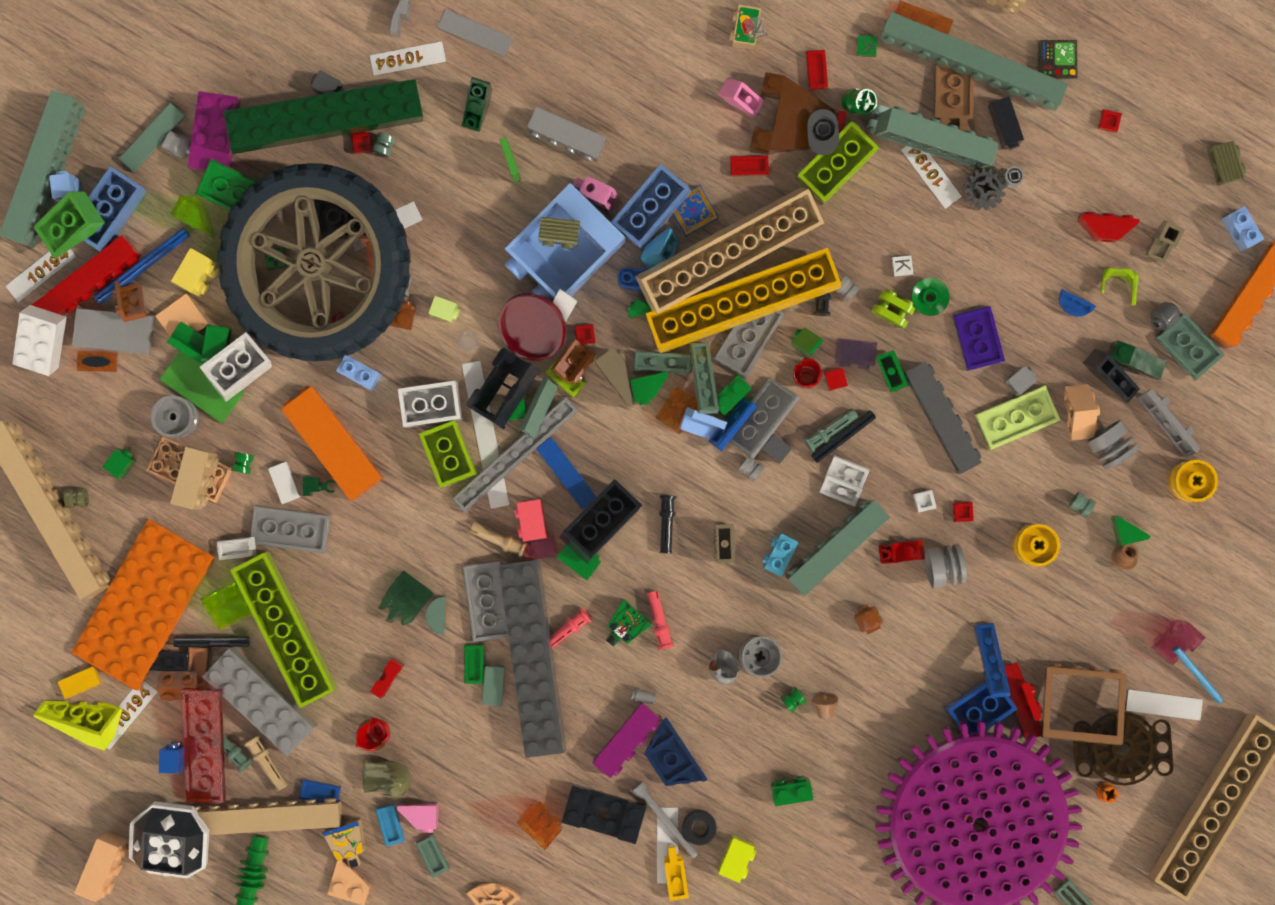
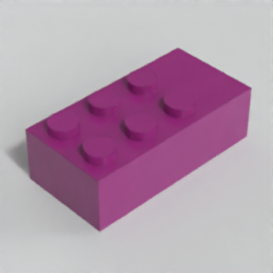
M198 91L188 168L191 171L205 173L211 159L231 168L233 153L230 147L223 111L240 108V100L236 96Z

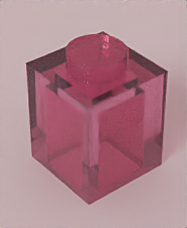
M554 537L531 540L530 545H527L528 555L532 556L533 560L556 557Z

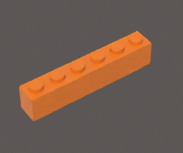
M1275 240L1270 242L1208 335L1226 348L1236 347L1241 342L1242 333L1251 327L1253 323L1252 318L1255 314L1258 315L1263 309L1262 303L1274 292L1272 288L1275 285Z

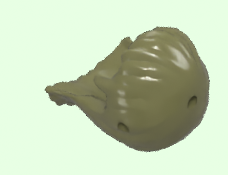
M368 759L364 760L362 771L364 793L380 791L388 793L383 794L385 797L396 799L403 796L409 790L411 776L405 765L395 761L374 763Z

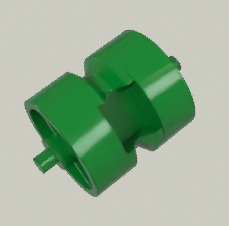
M851 88L843 94L842 106L846 112L851 114H870L877 106V96L870 89Z

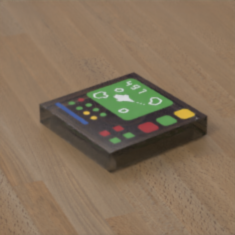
M1039 40L1038 72L1055 79H1077V40Z

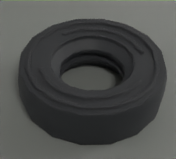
M696 810L685 817L682 830L687 841L700 846L713 840L716 835L717 826L711 814L703 810ZM698 820L705 822L707 825V830L702 835H696L692 831L693 823Z

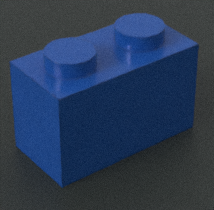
M175 741L159 749V773L178 774L188 768L189 745H183V742Z

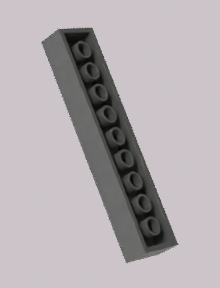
M540 559L499 565L525 758L564 753L567 749L553 649L550 641L551 635Z

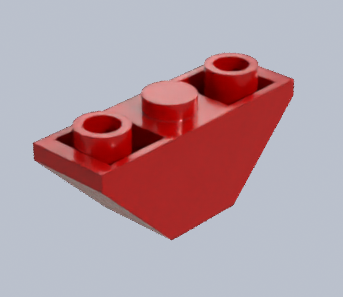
M1084 212V214L1078 217V222L1094 241L1115 243L1138 225L1140 219L1134 218L1133 215L1115 217V214L1104 213L1103 216L1096 215V212Z

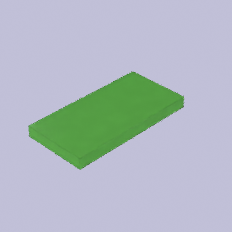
M179 351L159 380L219 422L224 423L245 392L241 390L226 402L200 369V366L204 363H198Z

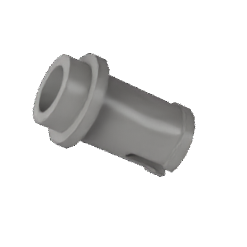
M638 687L637 689L633 688L631 700H634L635 703L639 701L651 705L654 704L656 693L639 690Z

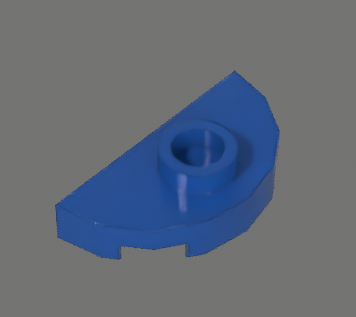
M1063 289L1060 290L1059 304L1063 311L1070 316H1085L1096 307V305Z

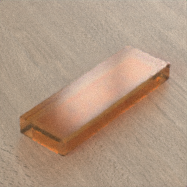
M903 1L899 2L895 12L898 15L947 35L954 21Z

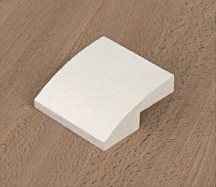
M834 455L819 493L855 507L870 469Z

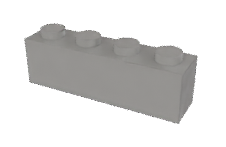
M539 107L535 108L527 126V130L530 132L529 135L537 139L542 137L547 140L548 144L555 147L560 145L565 148L566 152L573 155L576 152L589 162L593 160L598 161L606 143V137Z

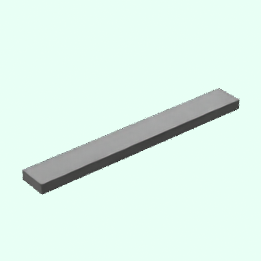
M567 397L562 399L545 415L535 438L529 437L524 433L452 497L453 501L465 513L579 410Z

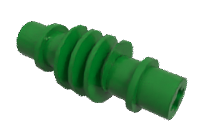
M252 834L250 845L245 850L248 852L246 860H240V863L245 865V867L238 868V871L244 874L236 875V878L242 881L235 883V885L240 887L239 893L235 894V899H237L236 905H254L255 902H258L257 890L264 888L265 884L262 881L266 880L265 873L268 872V868L263 865L265 856L269 855L267 850L268 836Z

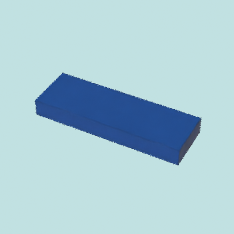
M743 397L726 418L727 424L725 429L718 428L708 442L722 451L757 408V405Z

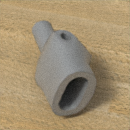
M170 131L163 142L162 149L171 152L178 158H184L186 154L189 155L191 140Z

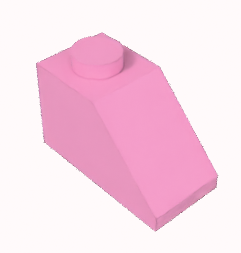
M729 78L726 79L718 94L730 105L753 117H756L764 102L761 97L743 82Z
M399 803L397 806V810L416 829H422V832L425 833L433 832V829H437L438 803Z

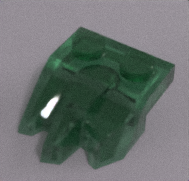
M403 570L383 596L378 609H389L386 622L392 623L397 617H400V623L403 626L413 622L434 593Z

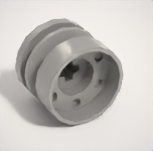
M1121 420L1107 426L1095 434L1094 438L1086 442L1093 453L1101 450L1104 452L1098 460L1101 462L1108 459L1102 465L1105 470L1122 464L1140 448L1137 443L1128 446L1134 441L1133 437L1122 438L1128 432V429Z
M953 544L952 550L949 545L945 546L944 555H942L939 547L925 549V567L932 589L945 587L947 577L952 585H956L957 580L959 584L966 583L967 565L959 544Z
M754 636L742 643L738 652V660L740 666L748 674L756 677H767L773 675L779 669L782 663V652L779 645L769 637ZM761 651L763 659H759L757 662V658L754 655Z

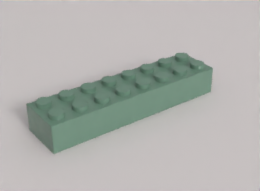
M51 90L2 225L0 236L31 248L38 244L40 236L34 226L46 215L48 209L53 204L49 176L56 175V172L65 170L67 155H70L72 151V141L77 136L79 122L85 115V106L75 98Z

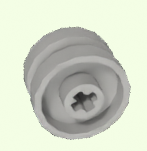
M174 395L165 396L158 400L151 412V422L155 430L163 436L176 439L191 435L198 427L200 419L199 411L195 404L186 398Z

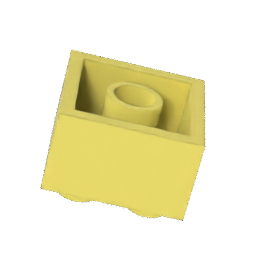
M190 248L171 282L201 297L202 294L204 295L208 291L210 280L218 274L219 264Z

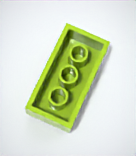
M851 121L839 133L837 148L831 154L817 155L797 175L796 179L805 188H808L811 194L824 205L878 151L879 147Z

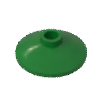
M925 278L914 286L911 300L914 303V308L919 313L926 316H935L947 308L950 294L947 286L942 281L935 278ZM926 295H931L932 301H927Z

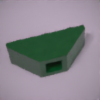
M475 77L471 78L462 121L463 127L480 132L493 91L490 82Z

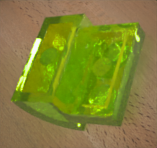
M236 581L200 598L209 616L211 615L218 630L252 615Z

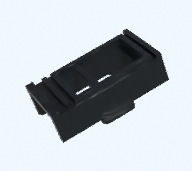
M502 348L492 362L493 370L481 389L474 390L466 406L502 429H505L506 423L541 370ZM509 374L518 378L512 387L504 383ZM503 385L510 390L498 412L494 415L486 409Z

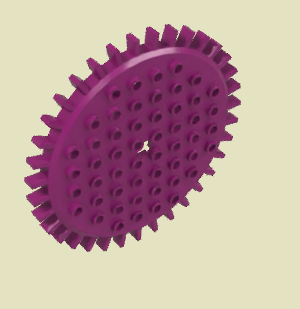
M978 720L977 733L968 734V727L962 721L959 724L961 736L952 738L950 730L944 726L942 727V734L945 740L936 744L935 739L929 733L925 735L926 741L931 748L924 753L921 752L918 746L914 744L910 746L913 754L918 757L912 764L902 757L898 758L900 765L907 770L902 777L893 772L888 773L889 779L892 782L898 783L895 791L881 788V794L886 798H891L892 801L890 806L877 805L876 810L880 814L889 815V822L875 823V828L881 832L889 831L890 838L878 840L877 845L879 849L893 847L894 853L886 855L882 860L885 866L896 861L899 862L901 867L890 873V876L895 881L903 875H907L909 880L901 887L905 895L916 886L921 890L914 899L917 905H921L927 896L934 899L931 905H1021L1019 900L1026 896L1029 897L1033 904L1038 905V898L1033 891L1041 886L1049 894L1053 892L1050 884L1045 880L1050 874L1060 880L1065 878L1062 872L1055 868L1059 860L1066 864H1073L1072 858L1067 854H1063L1065 846L1079 848L1080 844L1073 838H1067L1068 830H1082V825L1079 822H1069V814L1080 813L1082 808L1076 804L1067 806L1066 799L1075 797L1079 793L1075 787L1066 790L1062 789L1061 784L1073 777L1068 771L1055 776L1053 770L1063 763L1058 756L1047 764L1043 761V758L1051 750L1047 744L1041 746L1035 753L1031 750V747L1037 738L1030 733L1023 744L1017 742L1020 735V729L1017 726H1013L1007 738L1001 736L1003 731V724L996 721L993 734H985V723L982 720ZM995 750V755L990 756V751ZM973 755L977 756L975 761L970 760ZM953 761H958L956 766L951 765ZM1014 764H1019L1017 769H1013ZM934 766H939L937 771L932 770ZM1000 769L999 774H994V771ZM981 774L980 779H975V776ZM1038 777H1043L1041 782H1037ZM958 779L963 780L960 785L956 784ZM1024 782L1023 787L1019 788L1018 784ZM943 784V789L938 790V785ZM1005 787V791L1000 793L999 789ZM919 790H925L924 794H918ZM982 792L986 793V796L984 798L980 797V794ZM1047 795V799L1042 801V796ZM966 797L967 801L965 803H961V799ZM1028 800V804L1023 806L1022 803ZM943 803H948V807L942 808ZM1005 806H1010L1009 810H1003ZM925 808L930 809L928 813H923V810ZM986 811H991L989 816H985ZM906 813L911 814L909 818H904V815ZM1047 814H1052L1050 819H1046ZM967 816H972L970 821H966ZM980 817L986 819V829L976 831L973 828L975 819ZM1029 819H1033L1031 824H1027ZM953 821L952 826H947V823ZM1014 824L1013 829H1008V826ZM934 826L933 831H928V828ZM991 829H995L994 834H989ZM911 831H914L915 835L912 837L909 836V833ZM1052 832H1056L1055 837H1051ZM971 835H977L975 839H970ZM1038 837L1036 842H1032V838ZM954 839H957V844H951ZM1015 842H1019L1017 847H1013ZM938 844L939 848L934 850L933 846ZM999 847L1000 851L994 852V849ZM920 850V853L915 855L914 851ZM980 852L981 856L976 858V853ZM1042 855L1041 860H1036L1037 856ZM958 858H962L960 863L956 862ZM1020 860H1023L1022 865H1017ZM939 863H944L943 867L938 868L937 865ZM1000 866H1005L1004 870H999ZM920 868H925L923 873L918 872ZM986 871V874L981 876L980 872ZM963 876H967L965 881L961 880ZM944 881H948V885L943 886L942 883ZM1005 884H1009L1007 889L1003 888ZM986 889H991L990 893L985 894L984 892ZM972 894V897L966 898V895Z

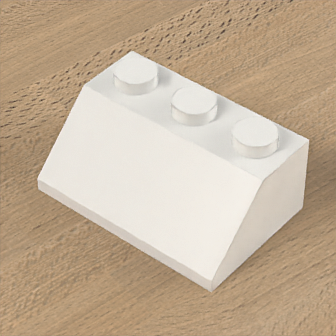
M246 332L200 366V369L216 391L227 402L269 370L272 365L271 361Z

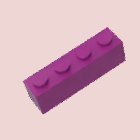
M641 702L596 756L592 764L609 778L613 775L617 776L623 769L621 766L625 760L629 762L635 755L633 750L638 745L641 747L648 739L646 737L647 733L650 730L653 732L659 726L660 722L658 720L660 716Z

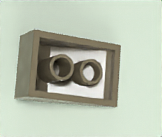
M613 347L595 360V363L628 408L632 409V397L624 362L626 357L620 349L615 350Z

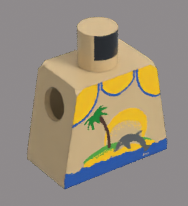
M361 818L323 832L337 861L346 858L349 868L361 864L358 854L366 849Z

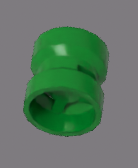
M235 452V463L232 464L231 471L250 474V463L253 462L254 455Z
M796 686L791 689L790 694H784L780 697L791 713L796 711L799 705H804L807 702Z

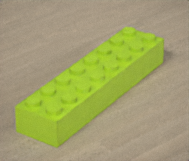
M264 552L231 569L230 571L299 708L337 690L338 687L270 552Z

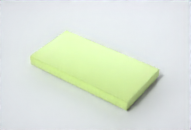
M1046 385L974 415L989 450L1060 421Z

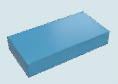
M395 803L376 808L386 847L404 842L405 837Z

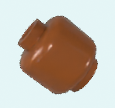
M868 604L857 608L858 613L855 614L854 619L861 632L870 634L881 628L880 625L883 620L875 606L869 607Z

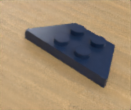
M665 717L644 753L665 786L707 781V777L668 718Z

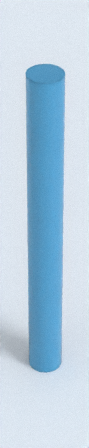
M1175 646L1173 648L1174 653L1217 703H1221L1223 701L1222 696L1180 646Z

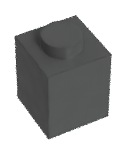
M319 70L318 74H314L311 79V88L321 95L339 92L343 86L340 80Z
M773 434L761 450L780 464L792 448Z

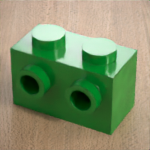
M805 776L795 777L791 781L780 779L771 784L775 807L814 800L811 781L809 778H805Z

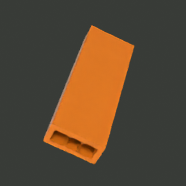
M306 386L299 391L300 395L298 397L287 400L283 404L285 407L281 410L349 500L355 501L384 477L317 389L313 386Z

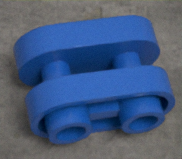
M622 269L618 273L619 286L625 290L642 291L635 276L646 270Z

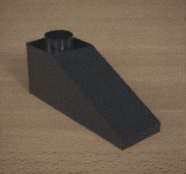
M1094 349L1083 362L1094 376L1127 403L1140 389L1108 353Z

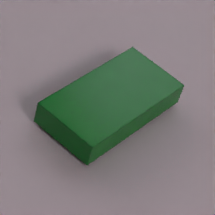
M464 645V684H484V645Z

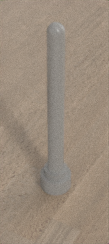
M643 781L639 782L631 790L632 793L647 803L692 858H695L697 851L648 794V786Z

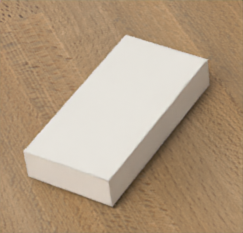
M287 462L268 468L282 504L301 497Z
M255 537L217 541L219 560L257 556Z

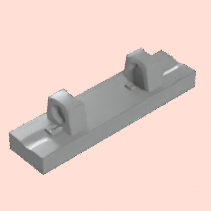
M1150 389L1137 398L1185 458L1197 453L1201 449L1191 437L1195 432L1191 426L1184 428L1167 408V405L1171 402L1167 396L1160 399L1154 390Z

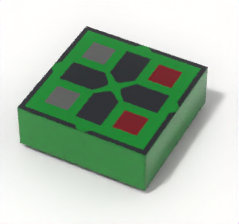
M284 248L275 249L285 255ZM265 253L267 270L287 268L286 263Z

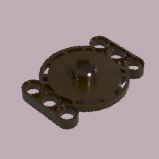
M1117 712L1100 717L1092 726L1086 721H1078L1073 726V732H1077L1079 724H1084L1088 729L1087 733L1116 736L1117 719L1114 715H1117ZM1124 712V715H1127V717L1124 718L1123 742L1130 747L1125 756L1119 755L1116 752V745L1073 741L1074 763L1077 775L1089 777L1094 771L1104 781L1122 786L1134 785L1144 781L1153 771L1160 776H1169L1174 768L1171 726L1169 722L1159 719L1153 722L1151 726L1139 715ZM1110 717V721L1105 722L1103 725L1099 724L1103 719ZM1131 717L1139 719L1143 724L1141 725L1137 721L1132 720ZM1160 722L1164 723L1167 728L1163 734L1156 731V725ZM1160 742H1164L1168 746V750L1164 754L1157 750V745ZM1081 743H1085L1089 748L1088 753L1085 755L1078 752V746ZM1161 762H1166L1169 765L1167 773L1159 771L1158 765ZM1081 763L1089 765L1090 771L1087 774H1082L1079 771ZM1105 772L1114 777V779L1110 780L1103 776L1102 773ZM1143 772L1146 773L1142 778L1135 780L1136 776ZM1119 778H1130L1131 782L1122 783L1118 782Z

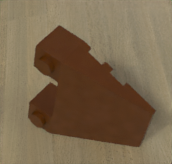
M766 72L761 96L779 99L773 131L754 128L749 151L771 155L782 152L812 150L808 142V119L817 110L825 109L833 112V114L835 110L786 76Z

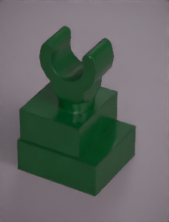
M303 477V496H313V492H320V490L334 493L335 490H329L327 486L329 483H335V481L327 480L325 483H320V477Z

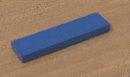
M552 437L536 448L582 510L596 498V495Z
M994 623L975 625L974 630L990 698L1010 696Z

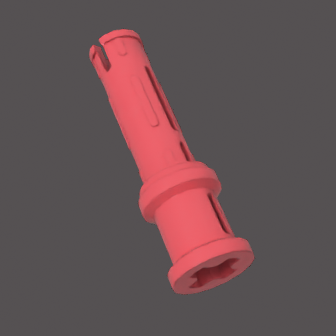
M659 591L646 593L655 626L653 633L656 635L659 645L657 649L673 647L674 643L671 642L670 627L667 626Z
M581 607L576 615L572 618L569 617L566 624L550 636L552 649L573 632H579V628L584 624L592 621L584 608Z

